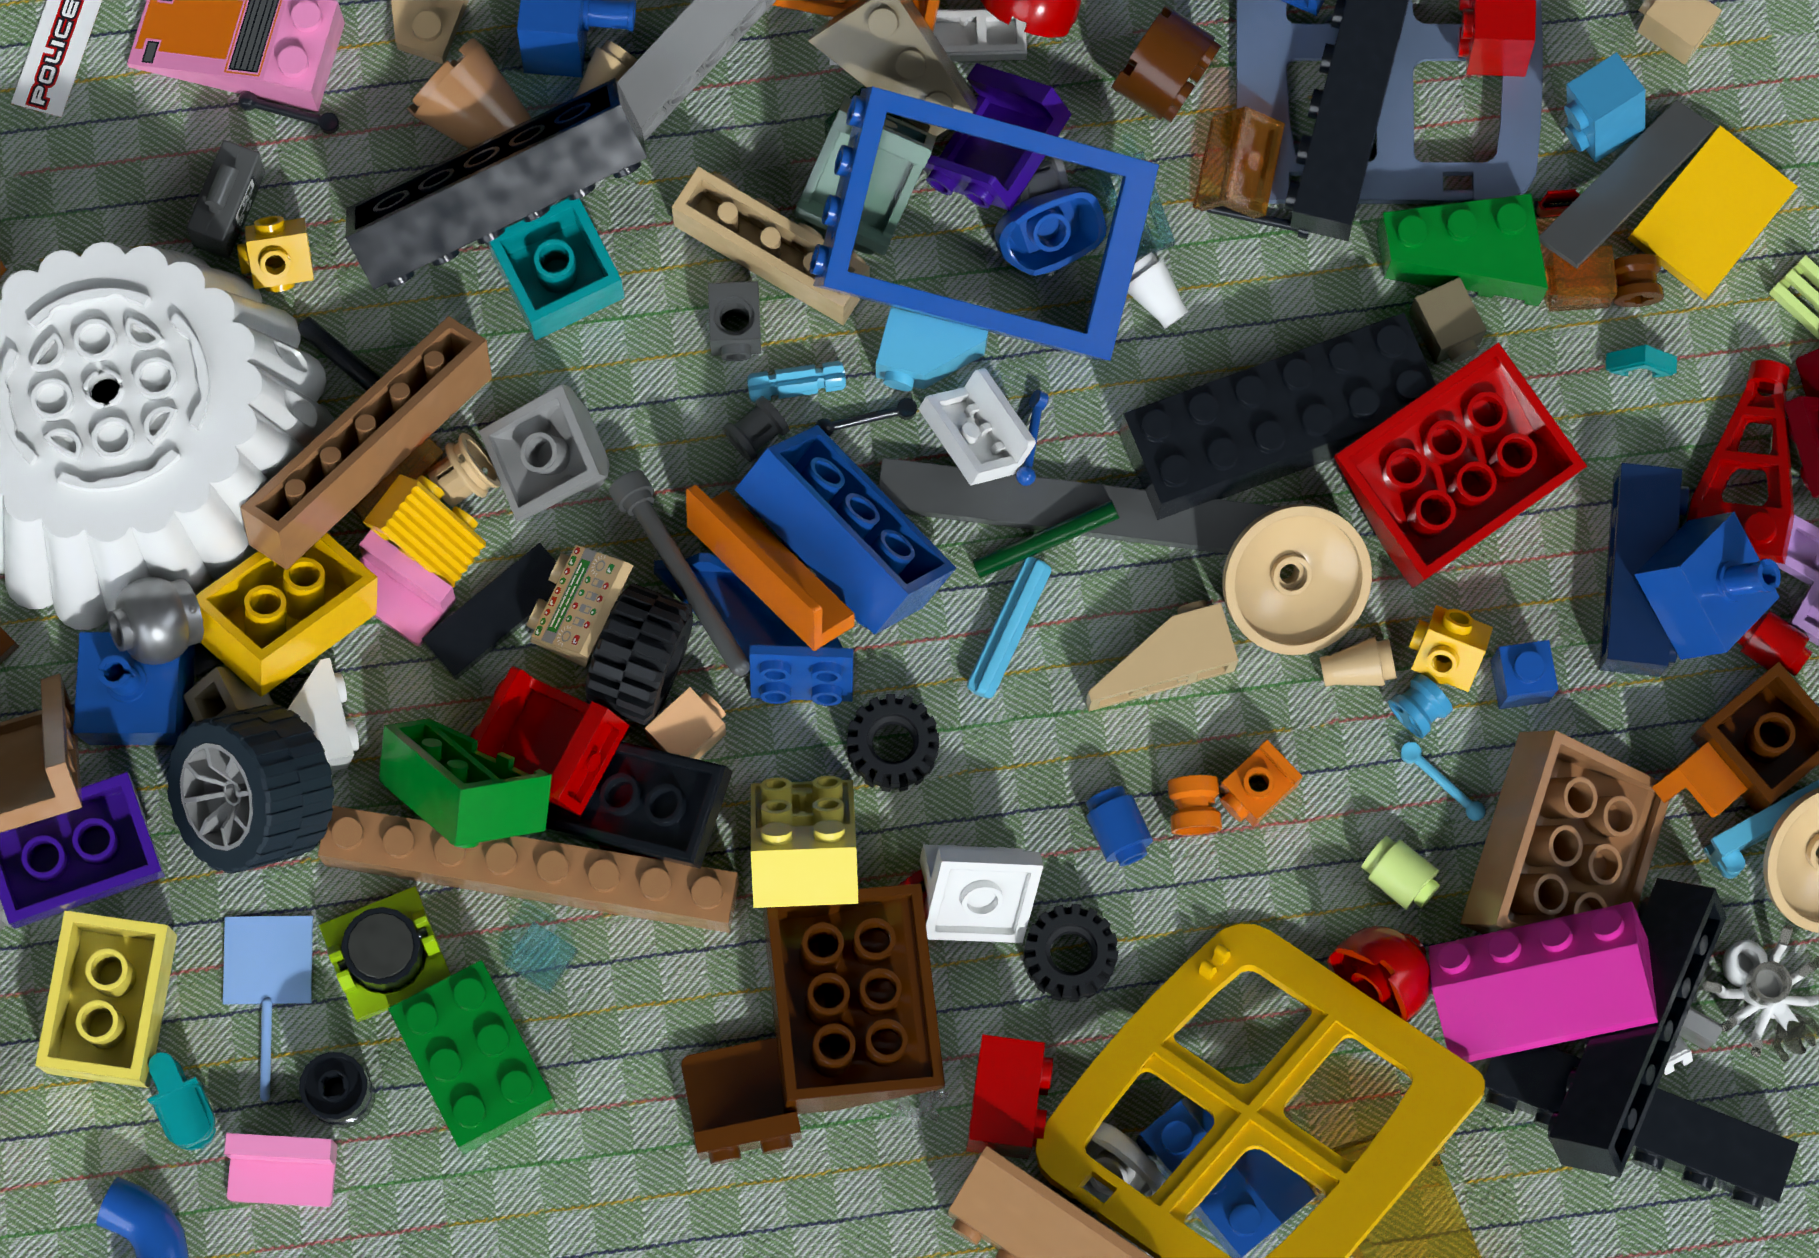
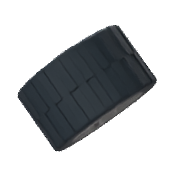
M265 704L195 721L177 737V743L172 747L169 757L170 764L167 768L168 801L171 805L175 825L178 826L184 842L187 846H190L193 854L199 860L206 862L210 868L216 871L222 870L225 873L250 870L304 855V853L310 852L317 847L319 840L324 838L333 813L334 786H332V772L320 740H317L312 728L307 722H303L298 714L292 710H286L280 705L273 704L267 706Z

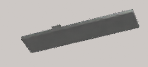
M1675 100L1539 235L1540 243L1577 269L1715 131L1716 126L1678 100Z

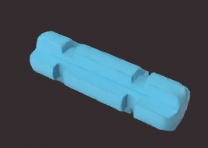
M833 361L822 363V368L816 369L815 364L777 369L774 375H768L767 371L751 373L748 375L747 384L751 401L755 402L761 396L771 400L772 395H778L779 399L818 394V389L825 388L826 392L843 390L846 386V376L842 362Z

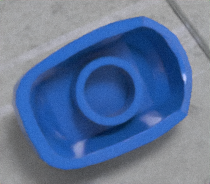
M1072 187L1038 195L1017 204L998 220L994 232L996 247L1002 258L1015 268L1032 276H1037L1058 270L1098 247L1106 236L1107 226L1098 199L1083 187Z

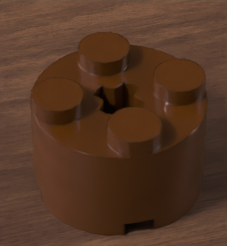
M1165 5L1130 56L1128 64L1119 73L1111 88L1161 121L1164 118L1171 123L1195 87V85L1187 80L1190 78L1198 83L1221 48V45L1214 41L1215 37L1168 5Z

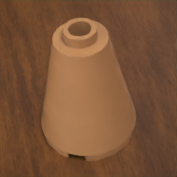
M471 38L458 49L463 55L457 61L453 59L449 62L447 60L413 98L412 102L414 104L407 108V111L416 119L468 149L531 119V116L483 45L475 38Z

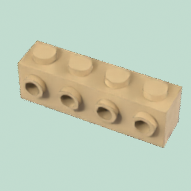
M698 166L672 205L673 222L676 228L844 326L861 298L813 286L816 275L810 274V263L816 245H823L824 243L820 233L806 224H796L784 217L769 202L760 198L753 199L740 191L728 178L717 173L712 175ZM852 251L848 272L870 277V266L866 265V262Z

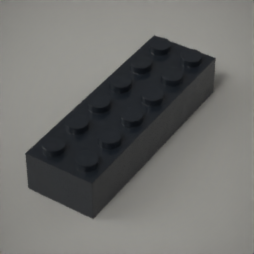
M616 78L347 207L345 238L374 290L385 284L388 288L399 286L414 276V270L432 262L433 266L445 264L460 253V248L476 240L478 244L488 243L505 232L504 227L520 219L524 222L536 220L550 210L549 205L565 197H568L569 200H576L589 194L595 189V183L611 175L614 178H622L633 173L641 166L640 161L647 158L642 129Z
M1401 313L1123 413L1120 435L1141 486L1146 491L1157 520L1214 499H1223L1334 459V456L1432 389L1436 386V383L1406 315Z

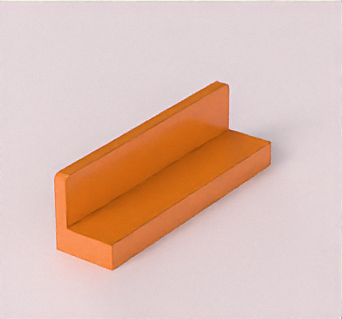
M696 484L686 489L687 528L813 651H816L854 627L855 613L728 490L711 499Z

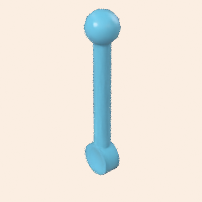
M1407 742L1403 745L1400 756L1404 762L1409 764L1415 763L1466 809L1465 812L1469 819L1479 821L1484 818L1486 814L1485 806L1478 801H1471L1421 756L1422 751L1417 743Z

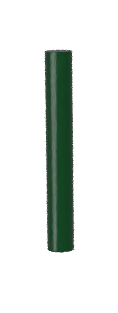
M1110 500L972 561L979 578H983L1120 519L1113 501Z

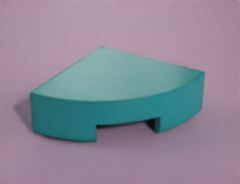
M1645 344L1606 353V370L1609 373L1628 376V371L1648 369L1652 371V377L1672 376L1677 373V356Z

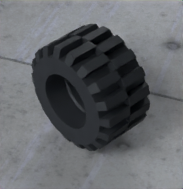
M635 583L627 587L615 602L596 645L586 679V702L591 704L593 701L608 708L614 714L643 725H647L655 718L672 688L688 645L693 625L691 605Z

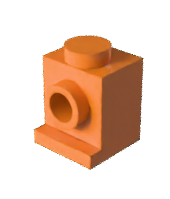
M1267 739L1249 758L1221 782L1219 791L1223 797L1220 799V802L1237 821L1242 822L1246 819L1254 827L1298 787L1303 776ZM1253 776H1261L1267 783V789L1262 792L1254 791L1249 786V779Z

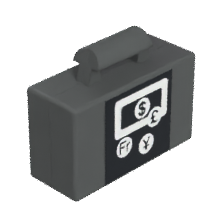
M223 140L186 227L194 247L226 259L230 258L265 175V169L259 152Z

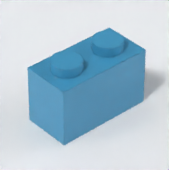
M1617 52L1566 84L1567 105L1564 106V111L1567 115V126L1565 127V133L1578 152L1586 150L1595 163L1645 131L1646 89Z

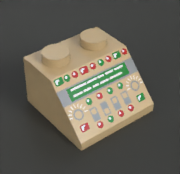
M575 545L571 556L561 553L548 579L557 585L548 602L540 598L538 599L526 624L527 627L534 629L530 642L586 668L607 618L618 597L621 595L634 565Z

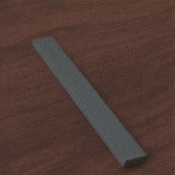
M882 458L879 489L904 514L1041 531L1112 500L1120 519L1080 536L1229 554L1235 540L1250 523L1264 513L1279 508L1278 506L1214 499L1157 520L1146 491L1141 489L1036 477L1031 485L1023 486L1017 481L1016 474L970 486L958 467Z

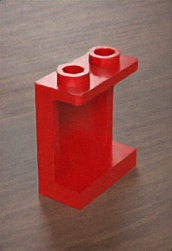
M512 666L506 677L496 687L493 701L481 723L473 729L470 737L478 740V751L493 758H497V754L501 752L515 757L514 767L528 774H534V771L541 769L552 774L549 801L581 816L630 725L608 708L593 701L591 704H588L533 678L524 670Z

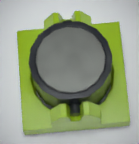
M416 886L319 925L327 945L326 949L329 959L336 971V977L343 992L346 994L357 1022L388 1011L389 1007L451 976ZM424 949H425V950H426V956H425V960H424L423 969L421 970V972L419 973V975L417 976V978L414 980V982H412L411 984L408 985L407 983H409L410 981L413 980V978L416 976V974L418 973V971L420 970V968H421V966H422L423 957H424ZM368 988H370V989H375V990H380V991H389V990H392L393 992L382 993V992H377V991L369 990Z

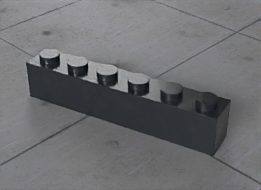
M1409 0L1336 1L1331 27L1339 29L1336 44L1326 43L1319 72L1328 74L1324 90L1314 88L1307 117L1316 119L1312 136L1302 135L1296 159L1297 164L1304 165L1301 181H1290L1284 209L1293 211L1290 228L1349 241Z
M1657 878L1650 896L1643 899L1639 909V919L1648 938L1658 1022L1585 1038V1051L1578 1067H1574L1571 1070L1567 1079L1565 1099L1560 1110L1554 1112L1548 1125V1139L1561 1165L1621 1178L1727 918L1716 888Z
M1549 1045L1486 1058L1481 1072L1485 1080L1484 1096L1486 1098L1484 1104L1507 1114H1514L1515 1109L1535 1116L1533 1120L1535 1125L1548 1130L1551 1116L1554 1112L1560 1110L1567 1094L1568 1076L1574 1067H1578L1581 1058ZM1657 1088L1630 1154H1633L1631 1161L1640 1167L1655 1172H1662L1664 1166L1683 1174L1681 1181L1691 1187L1710 1192L1712 1186L1732 1193L1730 1200L1733 1203L1751 1210L1760 1211L1762 1205L1770 1207L1779 1203L1799 1143Z

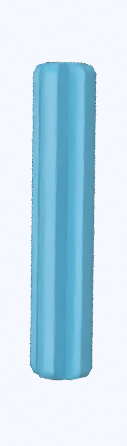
M1034 557L1024 559L967 681V688L977 696L987 699L994 697L1049 579L1051 567L1040 559Z

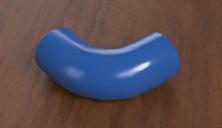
M117 1177L104 1197L97 1216L96 1225L127 1239L135 1250L136 1258H189L185 1230L169 1204L146 1188Z

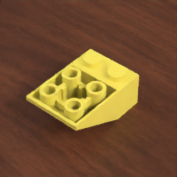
M821 776L813 781L790 782L785 778H770L762 783L751 784L753 908L858 904L853 780H842L836 776Z

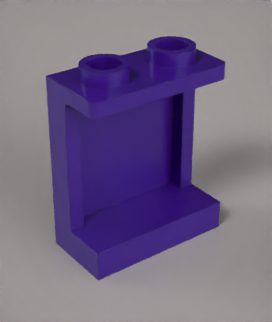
M980 63L975 64L966 78L978 93L976 98L978 103L972 114L1056 137L1059 136L1072 115L1051 86ZM955 131L939 157L930 155L923 170L928 175L926 178L928 184L942 194L950 196L953 192L965 195L971 202L982 208H989L990 205H994L1011 211L1045 158V155Z

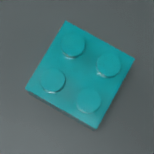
M567 198L551 206L550 210L542 217L530 222L521 220L505 228V232L502 235L488 242L491 256L535 341L625 298L622 279L580 198L576 200H569Z

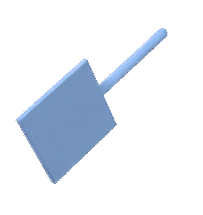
M313 916L225 917L223 1005L262 1004L260 1099L264 1102L270 1099L272 1004H312Z

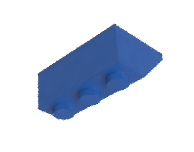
M1185 1096L1142 1131L1137 1137L1136 1142L1147 1156L1155 1162L1157 1168L1166 1179H1168L1214 1125V1119L1209 1112ZM1252 1149L1245 1152L1198 1205L1194 1213L1232 1258H1243L1317 1195L1303 1178L1266 1152L1260 1149Z

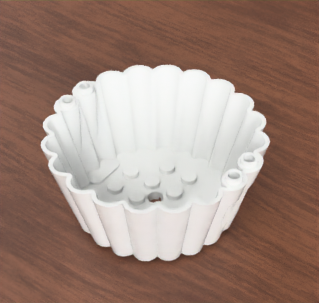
M99 242L86 248L81 256L66 250L54 251L47 255L40 263L38 272L22 270L10 275L4 282L1 290L2 300H0V574H5V587L9 597L18 605L27 609H43L53 604L56 615L65 625L75 630H90L99 627L108 620V613L115 610L116 598L121 590L130 582L145 577H160L169 581L183 578L191 585L195 595H197L258 552L248 543L240 507L334 422V418L327 408L317 403L324 393L326 385L325 370L319 360L298 349L301 337L295 318L284 310L263 304L259 289H254L253 282L249 278L210 268L203 259L191 254L152 246L130 248L109 242ZM103 379H112L120 385L118 394L113 400L109 401L108 405L96 402L91 397L94 385Z

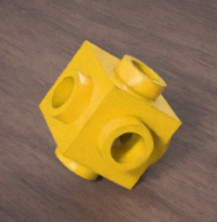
M267 216L255 220L254 225L245 226L246 243L237 244L241 273L252 274L254 289L265 288L268 292H282L292 289L295 283L314 280L305 217L284 220L281 216Z
M1436 605L1429 622L1419 619L1408 648L1417 651L1411 670L1425 675L1434 683L1448 684L1469 692L1486 653L1493 627L1474 620L1462 610L1446 609Z

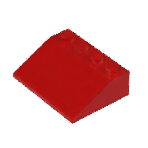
M1499 342L1334 456L1381 545L1412 589L1587 467Z

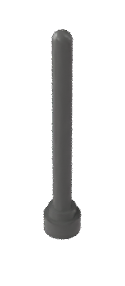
M640 470L622 475L609 488L611 498L620 511L627 512L629 516L636 517L730 671L736 676L746 675L750 670L749 660L653 508L654 498L652 495L654 488L646 475Z

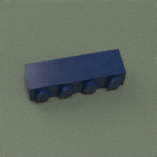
M1621 463L1613 476L1599 663L1600 671L1660 677L1669 666V662H1676L1677 652L1634 574L1678 531L1679 516L1686 515L1689 502V487L1681 485L1682 469Z

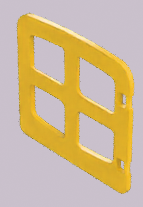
M1237 924L1219 931L1189 958L1143 1004L1094 1059L1046 1122L1044 1139L1037 1138L1036 1160L1040 1172L1053 1186L1092 1210L1099 1219L1152 1257L1231 1258L1186 1226L1185 1221L1245 1152L1252 1149H1260L1318 1188L1325 1195L1323 1201L1265 1258H1349L1480 1103L1484 1096L1485 1080L1475 1067L1271 930L1256 924ZM1252 971L1258 973L1307 1006L1311 1011V1015L1253 1081L1246 1084H1238L1175 1041L1174 1037L1221 989L1240 973ZM1346 1038L1357 1040L1404 1072L1412 1082L1396 1110L1357 1161L1346 1160L1295 1125L1284 1114L1286 1104L1337 1045ZM1144 1072H1150L1209 1112L1214 1119V1125L1161 1187L1152 1196L1148 1197L1095 1161L1085 1150L1106 1116L1137 1077ZM1091 1177H1094L1114 1192L1105 1203L1083 1188Z

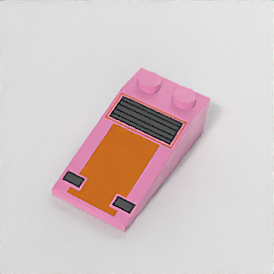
M146 0L127 65L129 68L237 94L252 92L258 99L318 113L345 22L339 3L335 0Z

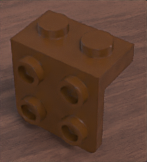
M776 1038L691 1054L683 1058L681 1068L699 1160L710 1159L711 1165L725 1164L742 1159L741 1152L761 1148L762 1154L783 1152L793 1148L792 1141L802 1139L797 1111L784 1114Z

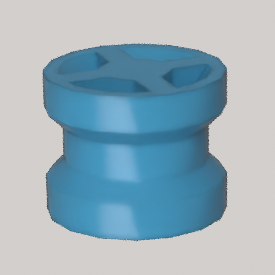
M1419 673L1410 681V688L1404 694L1396 693L1388 701L1389 707L1396 718L1412 734L1422 739L1431 731L1432 722L1437 718L1447 717L1453 711L1452 704L1443 691L1428 677Z

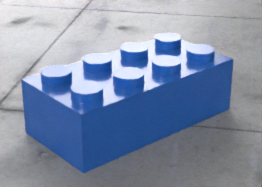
M818 425L767 448L734 489L746 501L749 510L755 516L763 519L778 534L783 545L793 554L798 555L816 576L855 613V620L860 625L868 628L874 635L922 609L956 570V567Z

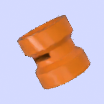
M1189 775L1168 780V798L1174 802V807L1178 809L1170 816L1172 834L1203 835L1222 830L1221 813L1212 807L1215 805V798L1219 795L1218 777L1211 775Z

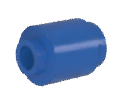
M1123 786L1106 789L1087 800L1086 805L1089 813L1086 818L1107 862L1118 861L1119 866L1122 867L1133 864L1147 856L1146 847L1153 842L1152 836L1134 797L1127 795Z

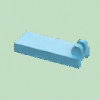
M1819 780L1710 840L1711 844L1703 850L1713 867L1716 866L1721 875L1727 879L1737 877L1744 869L1746 863L1741 852L1769 837L1775 824L1789 806L1806 793L1819 788Z

